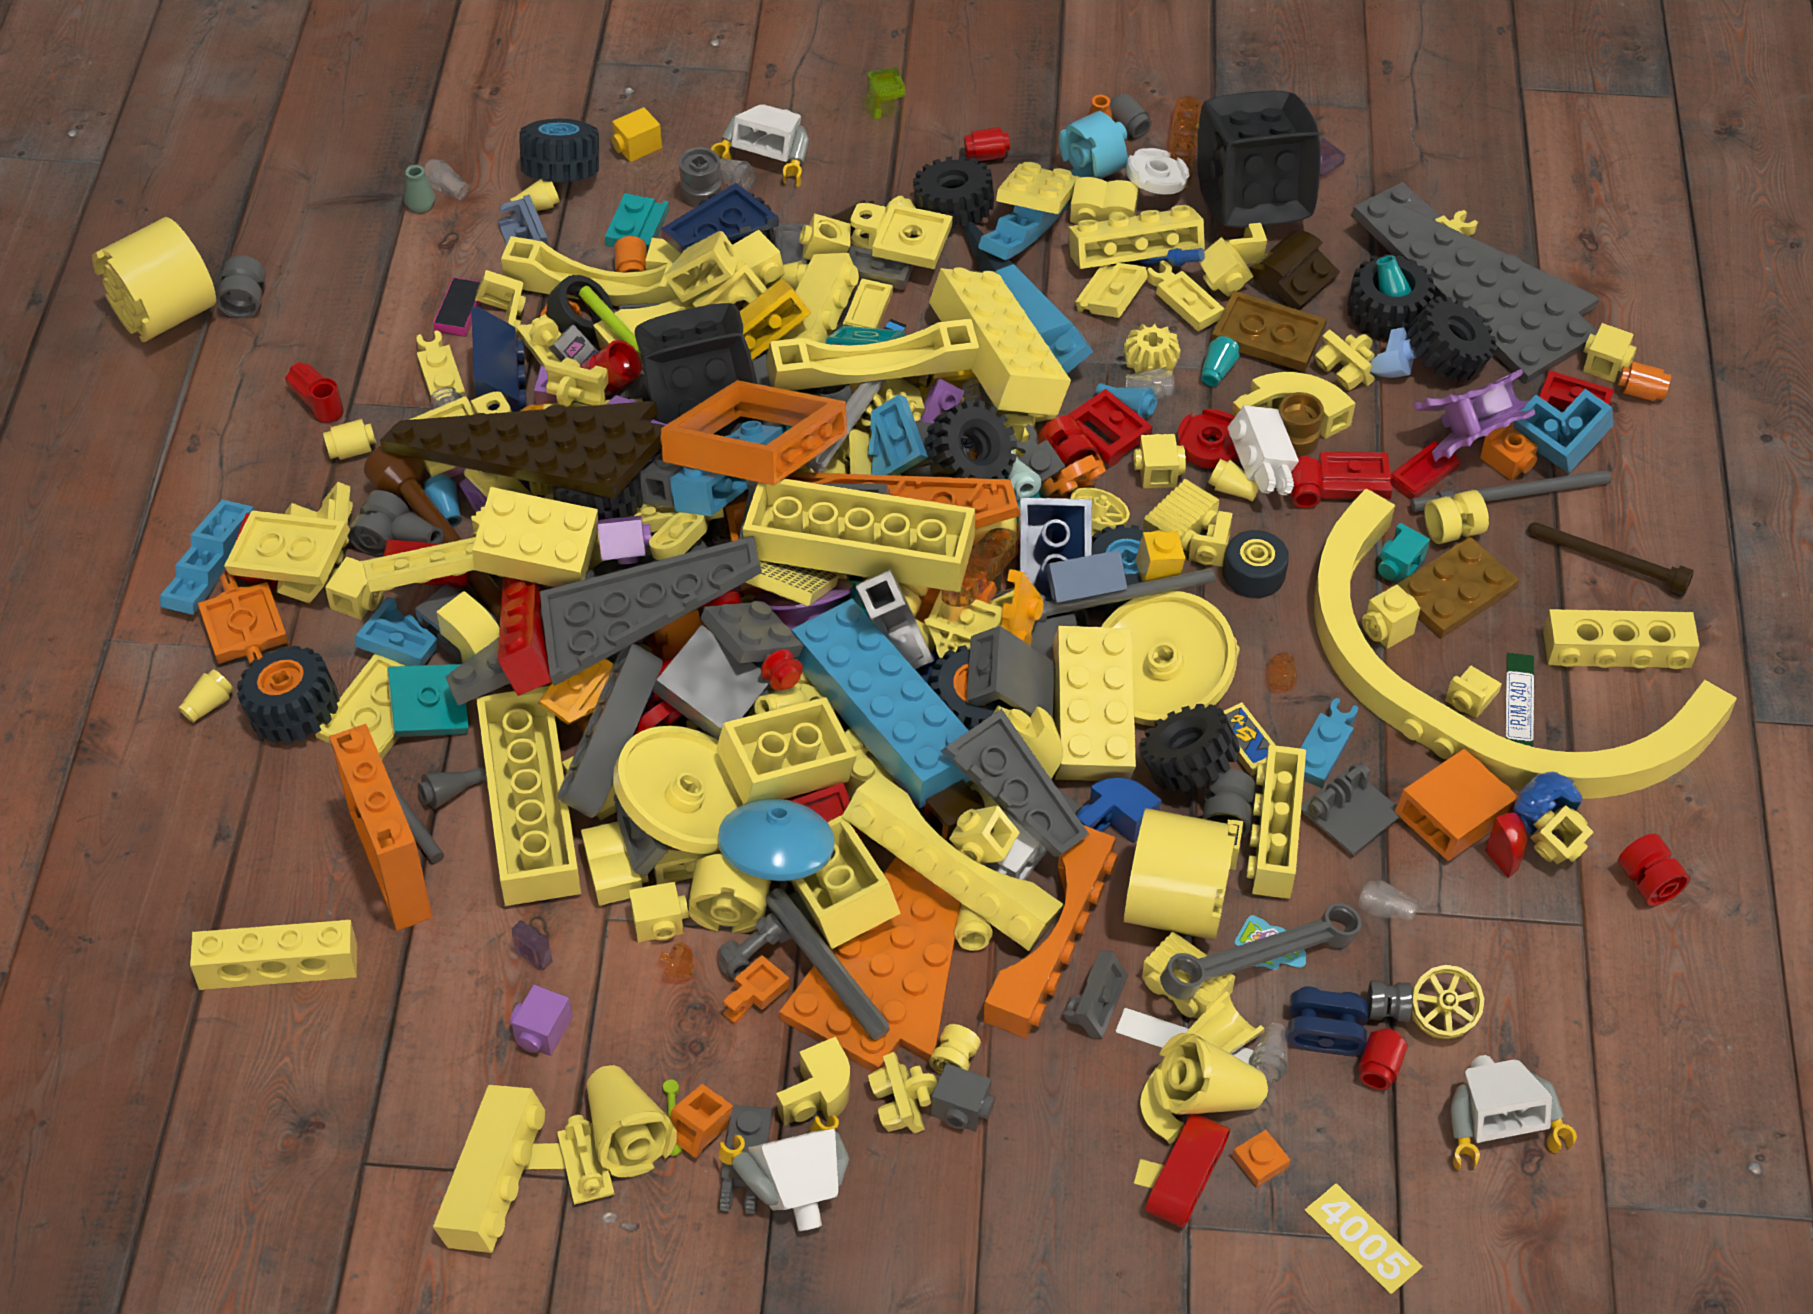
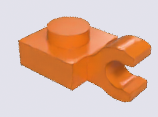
M761 955L734 978V987L737 990L728 995L723 1001V1004L728 1008L723 1012V1015L733 1024H736L747 1014L753 1003L763 1010L790 987V978Z

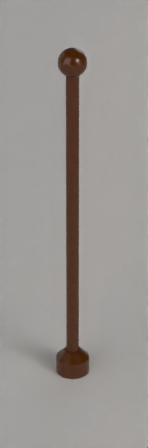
M381 445L369 455L364 465V474L376 490L392 493L400 499L404 498L416 515L433 526L442 529L444 537L441 544L462 540L421 487L427 471L423 459L383 452ZM476 570L470 571L468 583L500 624L502 591L488 573ZM592 713L575 721V724L583 734ZM666 845L667 849L673 851H681L679 849Z

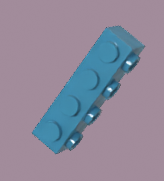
M749 421L743 423L738 430L725 437L767 445L783 434L782 427L762 425L759 421ZM685 466L680 472L670 478L675 511L706 516L714 515L748 489L746 479Z

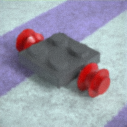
M730 590L701 606L704 610L701 620L740 664L764 661L761 667V675L764 679L770 680V685L775 690L789 689L798 683L803 666L800 661L794 658L799 657L804 645L764 601L741 604L739 593Z

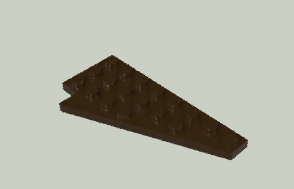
M654 401L564 408L563 405L555 404L542 410L490 414L476 413L465 416L401 420L380 439L383 452L615 499L662 448L660 435L661 428L665 425L651 423L652 419L658 414L656 402Z

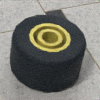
M1249 530L1239 533L1230 540L1226 547L1223 576L1227 585L1236 593L1246 597L1261 598L1272 595L1281 588L1285 581L1289 552L1284 542L1269 532Z

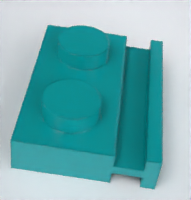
M624 193L605 234V245L614 247L619 239L625 236H635L641 238L646 243L648 253L651 239L658 237L669 212L668 201H663V204L656 203L653 198Z

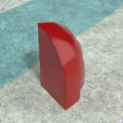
M1515 812L1505 813L1495 818L1485 850L1503 873L1510 878L1519 870L1527 848L1526 826Z

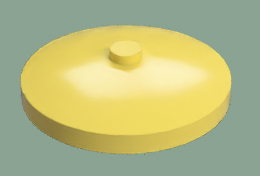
M1169 591L1134 598L1115 610L1101 626L1106 628L1132 629L1135 723L1155 726L1154 723L1158 719L1163 721L1167 719L1168 713L1172 711L1175 714L1182 712L1181 707L1189 705L1190 709H1194L1196 704H1204L1205 708L1209 704L1216 705L1232 683L1237 666V648L1232 630L1222 613L1211 603L1199 596L1181 591Z
M678 726L653 727L633 736L622 749L613 772V783L617 798L632 821L656 840L673 848L699 854L720 853L718 845L720 824L731 811L742 806L743 803L716 750L719 740L700 731Z

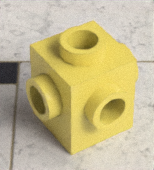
M1565 805L1554 813L1548 811L1542 818L1535 821L1533 825L1538 830L1530 838L1536 843L1534 849L1542 858L1548 862L1553 860L1556 864H1559L1566 859H1569L1571 862L1575 861L1587 849L1588 846L1584 842L1594 832L1587 826L1586 820L1577 811L1569 809ZM1553 831L1561 835L1562 842L1552 833Z
M999 806L976 810L970 809L964 812L957 820V826L949 840L958 851L980 864L994 863L1005 859L1020 832Z

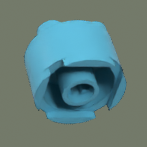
M1102 111L1094 112L1065 126L1066 129L1061 130L1059 134V148L1064 162L1069 160L1074 168L1070 170L1072 175L1079 176L1080 178L1094 177L1103 179L1126 167L1128 160L1124 141L1127 137L1126 129L1121 122L1115 123L1111 117Z

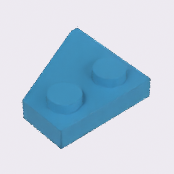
M898 394L871 411L870 428L872 436L869 440L868 455L873 456L871 475L898 476L928 458L906 397Z
M387 597L355 635V647L407 666L425 665L437 650V638L427 629L422 628L411 614L404 616L396 609L397 602L393 598Z

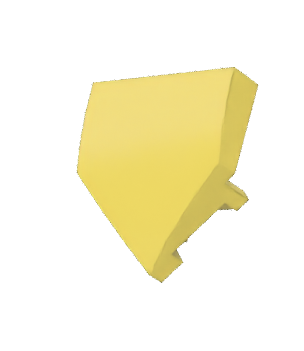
M941 589L929 618L925 619V623L929 627L937 647L938 656L943 658L945 652L950 649L956 652L958 646L966 645L967 649L970 650L971 636L1001 626L1003 608Z

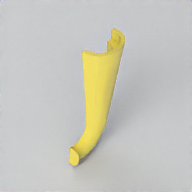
M1225 991L1186 1033L1195 1034L1232 1054L1264 1032V1028L1261 1025L1258 1028H1254L1245 1021L1233 1006L1230 994ZM1163 1060L1157 1066L1158 1069H1161ZM1153 1072L1141 1094V1111L1149 1127L1165 1139L1168 1144H1173L1178 1140L1185 1124L1177 1120L1170 1110L1164 1109L1159 1105L1154 1092Z

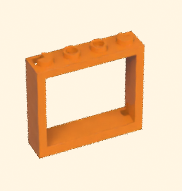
M736 380L661 428L660 441L662 442L663 462L775 485L847 435L846 401ZM740 416L793 426L767 445L714 435V433Z
M367 724L329 736L349 815L396 931L433 918L416 841Z

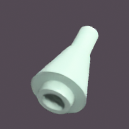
M1016 457V462L1010 464L1013 469L1007 474V480H1011L1017 500H1020V498H1031L1039 491L1041 478Z

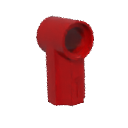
M298 362L290 367L289 373L285 376L286 383L312 408L315 419L323 423H331L338 420L343 415L344 408L337 383L331 378H324L310 364Z

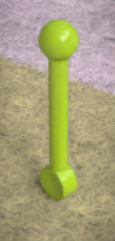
M672 1079L665 1081L663 1084V1092L668 1100L669 1118L672 1108L676 1106L675 1096L679 1093V1085L677 1081ZM675 1144L670 1156H678L682 1148Z

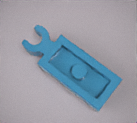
M1335 698L1331 702L1328 716L1319 714L1300 748L1306 749L1304 781L1320 788L1324 787L1351 739L1354 729L1351 725L1354 724L1357 717L1358 706L1354 705L1348 713H1342L1338 710L1341 700L1339 698Z

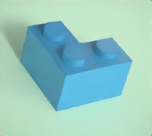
M1586 389L1581 392L1563 413L1535 395L1521 410L1534 409L1535 415L1530 418L1514 421L1515 429L1538 445L1537 452L1568 474L1614 426L1612 407Z

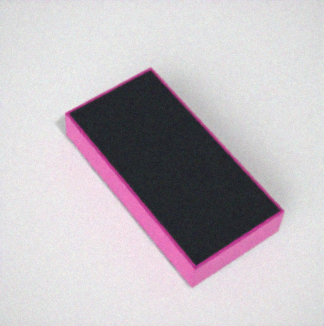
M453 277L433 322L434 331L438 330L442 333L461 336L467 335L472 324L471 307H479L480 302L475 300L480 281Z

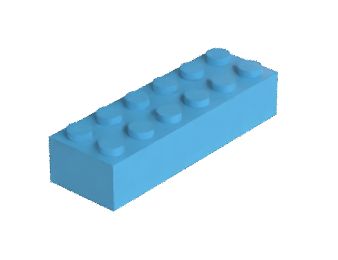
M853 599L791 629L792 633L804 645L798 657V661L803 666L802 672L823 697H827L830 705L900 787L908 793L918 808L925 806L926 799L963 779L965 782L971 780L940 752L969 730Z

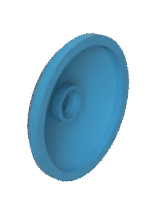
M761 799L734 809L723 819L719 827L718 845L725 859L740 871L761 879L785 881L807 877L822 869L832 857L834 834L826 820L805 805L784 799Z

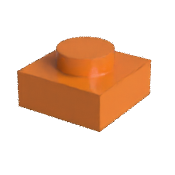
M1267 1130L1236 1147L1232 1155L1256 1187L1288 1169L1291 1162L1290 1158Z

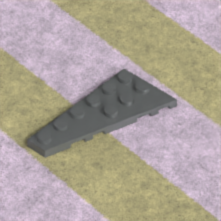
M754 536L540 591L549 673L554 686L761 574L760 559Z

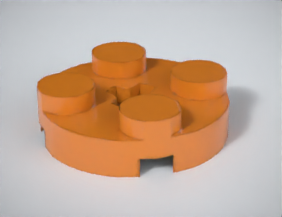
M1098 454L1094 457L1093 455L1087 456L1062 469L1055 483L1051 477L1041 484L1039 491L1043 498L1067 499V494L1073 490L1095 485L1097 483L1095 480L1107 472L1105 465Z

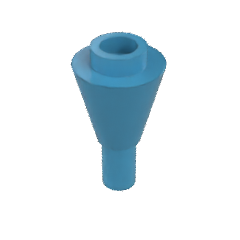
M1099 383L1096 388V395L1107 389L1144 420L1148 415L1150 416L1154 413L1157 406V397L1154 394L1153 388H1115Z

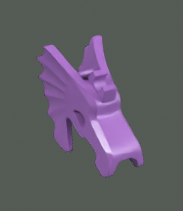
M1522 369L1473 391L1470 390L1459 395L1450 394L1448 397L1441 399L1426 397L1423 402H1413L1416 411L1445 410V414L1440 415L1445 428L1451 426L1452 433L1432 452L1435 462L1443 456L1450 458L1458 448L1471 446L1474 440L1481 436H1488L1491 431L1497 428L1507 427L1513 421L1530 418L1535 415L1534 409L1521 411L1529 401L1517 399L1512 388L1513 381L1523 374Z

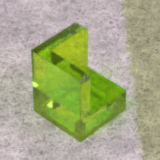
M897 67L867 72V102L874 119L881 118V102L905 97V85Z

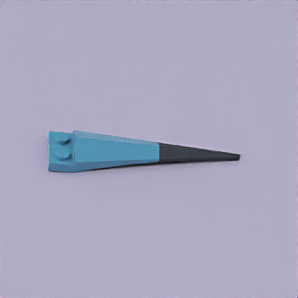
M972 221L969 222V226L963 227L981 273L992 271L1002 277V280L1013 293V296L1049 346V349L1066 374L1094 352L1082 333L1009 259L1004 260L978 248L981 236L984 234Z

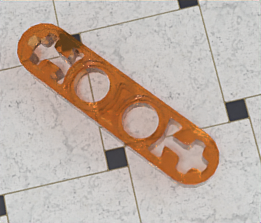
M1193 96L1180 97L1175 103L1168 152L1171 153L1170 158L1176 161L1177 158L1182 159L1189 168V178L1184 189L1191 185L1198 145V128L1196 125L1199 121L1203 105L1198 98ZM1185 111H1191V117H1185ZM1187 129L1192 131L1193 133L1181 134L1178 132V130ZM1184 150L1189 152L1190 154L1178 155L1175 153V151Z
M1006 528L990 530L971 550L961 591L955 592L942 589V601L953 607H964L972 604L1017 555L1018 533Z

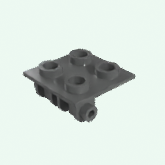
M1364 763L1349 766L1301 805V812L1353 856L1400 818L1395 813L1397 805L1368 782V776L1371 774V771Z

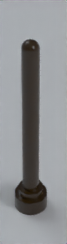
M1533 522L1528 526V532L1532 536L1666 582L1665 586L1671 588L1670 592L1685 596L1694 574L1693 569L1682 565L1679 568L1672 566L1669 569L1537 522Z

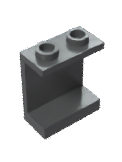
M1001 626L971 636L967 701L978 707L1001 699L1011 707L1024 712L1029 717H1031L1038 706L1048 712L1053 718L1055 662Z

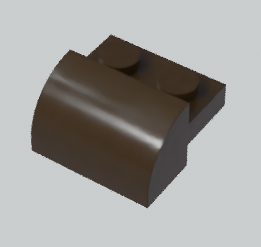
M1301 230L1288 234L1249 267L1254 276L1252 279L1267 295L1274 290L1291 308L1297 310L1335 279L1340 271L1318 249L1323 242L1315 235Z

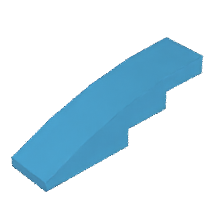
M1070 201L1066 203L1059 214L1015 205L1012 213L999 218L995 231L981 236L978 248L1008 260L1031 245L1049 229L1068 208Z
M223 499L216 505L190 535L191 547L175 564L176 577L160 594V607L194 615L199 608L198 603L208 597L225 571L224 565L234 547L245 514H250L251 511H254L253 506Z

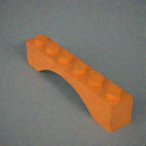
M1087 826L1084 827L1089 835L1059 856L1057 872L1063 886L1065 905L1058 923L1049 937L1033 953L1020 962L999 972L984 1002L983 1022L1026 1039L1033 1025L1036 1027L1041 1025L1047 1010V1005L1044 1002L1048 994L1052 996L1056 994L1062 978V974L1059 971L1063 964H1070L1077 944L1074 943L1077 933L1081 935L1085 933L1091 917V913L1088 910L1092 903L1095 905L1099 904L1105 889V883H1102L1106 874L1112 875L1119 859V854L1114 853L1116 837Z

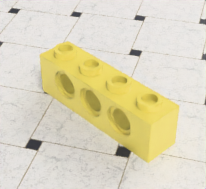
M1550 609L1543 630L1548 665H1561L1564 667L1692 668L1700 647L1693 612Z
M351 920L192 932L190 966L199 990L357 978V941Z

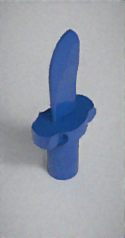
M1176 248L1169 250L1166 257L1148 258L1139 261V263L1146 266L1154 265L1164 260L1177 267L1190 262L1203 261L1205 253L1203 248L1189 250Z

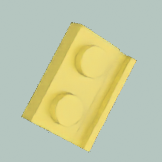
M1117 263L1115 266H1100L1075 301L1078 312L1088 309L1091 314L1120 318L1148 278L1146 267Z

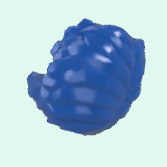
M1554 771L1540 773L1519 792L1518 797L1514 801L1513 813L1515 812L1520 816L1526 826V833L1533 834L1538 830L1533 824L1548 811L1554 813L1565 805L1569 809L1576 811L1582 804L1583 798L1577 787L1573 784V781L1568 777Z

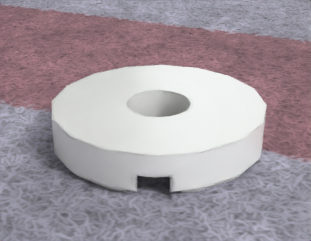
M1144 148L1135 151L1133 156H1129L1126 164V175L1136 186L1151 193L1162 195L1175 194L1182 191L1186 186L1189 178V168L1182 159L1177 158L1176 161L1170 158L1171 153L1165 150Z

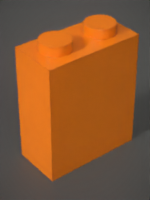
M1464 748L1403 789L1395 813L1449 862L1492 831L1496 817L1505 813H1512L1514 801L1518 796L1508 785L1501 782L1480 760L1473 757Z

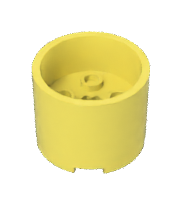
M164 217L92 255L95 273L98 276L102 274L104 277L102 282L107 291L104 295L110 306L131 334L138 332L141 335L139 337L142 342L156 337L216 304L214 285L200 254L180 226L168 217Z
M1145 808L1130 876L1124 922L1216 940L1237 826Z

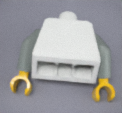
M758 105L745 112L735 114L721 137L723 142L714 144L711 150L721 157L723 167L729 166L732 162L729 151L730 146L785 162L789 160L791 163L786 164L783 168V183L786 184V179L789 176H795L796 187H798L802 181L800 164L804 163L809 145V137L805 128L800 125L801 116L799 114L767 105Z
M1478 1056L1471 1062L1470 1068L1464 1072V1084L1456 1088L1450 1113L1453 1137L1458 1139L1459 1143L1453 1156V1165L1458 1171L1461 1168V1154H1467L1472 1158L1473 1170L1479 1161L1480 1153L1477 1147L1471 1144V1137H1474L1476 1142L1479 1143L1550 1129L1551 1126L1553 1131L1548 1135L1546 1141L1547 1147L1551 1152L1558 1153L1561 1149V1141L1558 1136L1565 1140L1568 1149L1576 1141L1575 1130L1562 1122L1561 1118L1565 1117L1552 1083L1530 1072L1518 1060L1494 1063L1490 1056Z
M834 1115L829 1116L826 1126L822 1125L819 1116H816L810 1127V1133L748 1147L749 1153H743L744 1138L741 1135H734L732 1144L735 1150L728 1149L724 1142L721 1141L718 1152L719 1159L727 1165H733V1168L744 1183L764 1204L769 1205L772 1210L793 1208L798 1231L822 1226L817 1202L837 1197L838 1187L842 1185L849 1163V1155L839 1133L835 1132L839 1119Z

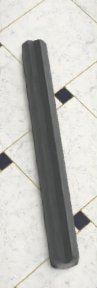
M776 888L766 895L768 908L782 923L787 932L869 1036L874 1040H878L886 1035L890 1030L888 1021L784 890Z

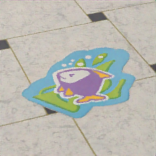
M1251 915L1247 918L1235 939V945L1240 946L1286 930L1278 926L1269 925L1265 920ZM1303 949L1254 966H1263L1273 970L1278 969L1280 963L1293 967H1303L1306 964V952Z

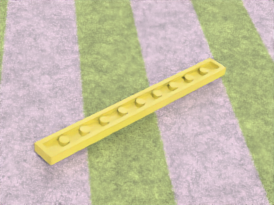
M643 503L641 508H637L638 513L634 516L642 515L643 524H650L651 532H655L679 512L675 511V507L670 508ZM723 508L712 516L704 515L706 523L712 519L724 517ZM598 533L595 540V543L597 544L594 545H600ZM476 537L364 560L363 566L369 591H388L397 586L425 583L431 579L449 575L458 576L474 570L472 548Z

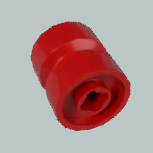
M622 340L612 341L580 366L588 370L595 366L607 369L608 385L604 389L605 399H608L636 379L642 371V361L638 352L633 346Z
M1062 415L1049 421L1038 435V444L1047 440L1066 467L1087 456L1093 455L1094 457L1096 454L1099 455L1098 449L1089 437L1085 436L1083 429L1074 417L1070 415Z
M1656 833L1648 834L1635 840L1622 851L1618 858V864L1630 880L1637 881L1636 889L1650 906H1658L1675 898L1690 882L1689 874L1677 859L1671 858V850L1660 835Z

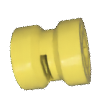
M949 1024L945 1026L940 1036L941 1045L934 1049L929 1059V1064L940 1075L946 1063L968 1071L970 1067L968 1060L976 1055L981 1041L970 1029L961 1025Z

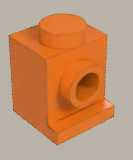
M1513 422L1509 423L1507 427L1497 428L1491 431L1488 436H1485L1480 455L1483 461L1510 481L1522 472L1527 473L1533 468L1537 461L1535 455L1538 445L1512 427Z
M701 1084L672 1108L670 1119L677 1130L676 1144L693 1157H699L703 1148L728 1127L734 1106L722 1096Z

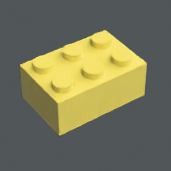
M490 487L472 548L474 570L552 587L585 580L598 533V509Z
M827 697L724 722L716 748L743 805L761 799H785L848 782L857 757Z
M843 815L827 822L834 834V850L829 862L812 875L789 880L795 891H798L814 922L831 949L901 914L888 880L851 824L842 818Z

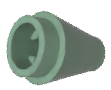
M411 165L405 170L404 203L411 211L424 213L432 208L435 194L424 168L420 165Z

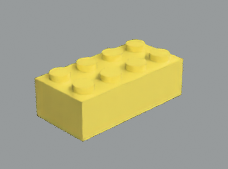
M1058 626L1053 640V662H1055L1054 723L1062 742L1063 758L1055 772V780L1102 781L1109 778L1130 779L1136 767L1132 629Z

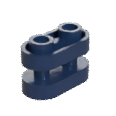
M1311 986L1302 987L1294 991L1289 998V1015L1292 1019L1287 1025V1042L1297 1049L1343 1056L1361 1054L1364 1052L1367 1043V1031L1363 1026L1368 1021V1003L1353 992L1337 993L1322 991Z

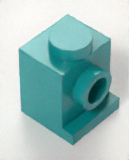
M1399 523L1396 527L1394 540L1389 539L1380 551L1379 558L1382 559V562L1378 565L1379 574L1385 579L1398 584L1415 573L1425 562L1430 539Z

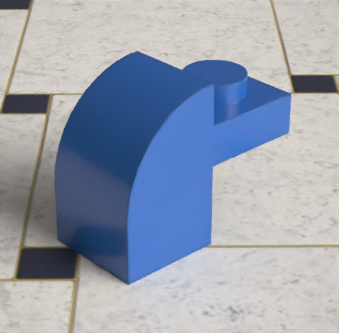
M1109 778L1091 787L1090 803L1079 811L1077 817L1084 826L1101 832L1112 826L1134 843L1139 836L1145 808L1160 811L1161 799L1138 782L1126 778Z

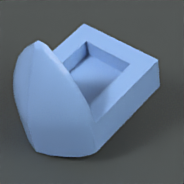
M1404 327L1391 330L1386 351L1378 354L1370 362L1372 365L1370 373L1386 378L1410 375L1413 360L1417 357L1415 354L1417 348L1411 347L1409 343L1411 339H1409Z

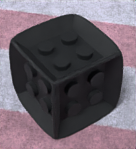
M1271 90L1223 95L1205 101L1199 117L1197 169L1202 196L1215 219L1224 226L1245 228L1253 223H1261L1262 226L1296 222L1311 217L1315 211L1318 199L1321 144L1316 121L1301 98L1292 92Z
M718 303L677 311L649 319L635 328L636 342L640 351L650 401L656 402L658 414L654 417L655 421L669 424L736 380L758 384L751 354L743 335L742 318L735 304ZM740 416L714 433V435L725 437L738 430L745 422L759 421L763 425L764 421Z

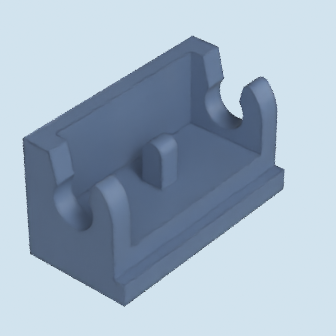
M530 195L523 196V199L504 203L499 207L501 213L515 211L512 216L498 219V226L506 246L511 236L542 241L548 245L547 235Z
M1120 550L1045 565L1052 600H1055L1056 603L1127 589Z

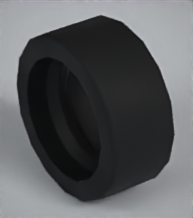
M570 275L550 292L547 299V312L550 319L557 324L561 333L574 324L587 340H591L596 336L593 325L602 319L579 296V291L583 287L589 286L611 310L612 303L600 284L589 277ZM567 295L575 296L583 301L590 309L593 321L585 320L578 316L571 309L567 301Z

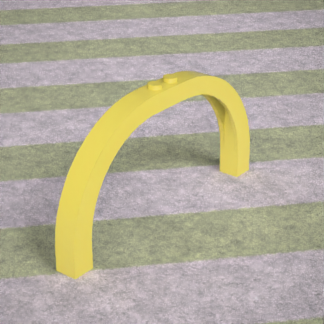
M1365 489L1336 522L1327 538L1317 575L1314 593V616L1323 650L1331 666L1344 685L1376 716L1401 731L1407 738L1416 740L1431 749L1443 759L1448 760L1465 748L1473 757L1480 760L1501 782L1508 785L1510 789L1521 791L1536 775L1554 771L1572 780L1583 799L1604 798L1645 789L1681 771L1706 749L1729 720L1737 698L1704 680L1684 707L1662 728L1645 738L1620 747L1593 752L1552 751L1520 744L1496 735L1400 678L1375 654L1358 627L1350 598V581L1365 555L1391 527L1395 504Z

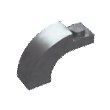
M891 569L856 584V588L870 618L873 619L877 628L910 665L917 669L932 662L933 657Z

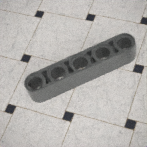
M634 643L619 652L558 792L557 799L560 802L590 818H593L600 811L613 784V772L616 761L625 744L632 738L661 670L663 664L661 658Z

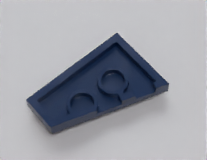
M735 183L662 227L661 235L662 239L682 254L688 247L718 231L724 232L728 240L731 241L748 236L757 230L764 231L779 226V218L740 185Z

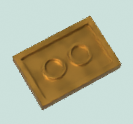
M1233 291L1212 333L1211 341H1214L1219 336L1231 338L1239 345V352L1305 372L1326 328L1327 319Z
M1468 537L1399 582L1398 585L1417 601L1420 607L1418 618L1442 639L1516 590L1520 579L1473 538Z

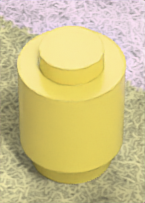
M362 419L330 427L331 431L323 433L330 459L339 457L340 460L372 452L370 445L376 443L371 423L364 425Z

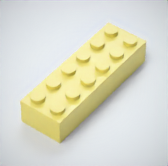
M956 267L954 270L941 268L929 303L941 322L963 319L972 320L979 346L972 371L997 410L1058 415L1071 380L1025 311L1021 308L1013 293L1002 280V277L992 271L979 273Z
M783 479L775 485L758 482L743 526V539L754 536L761 561L868 578L891 569L899 583L960 592L975 538V508Z
M550 686L538 687L517 696L515 691L477 697L499 875L505 906L581 894L569 807L557 799L564 780L555 715L538 704Z

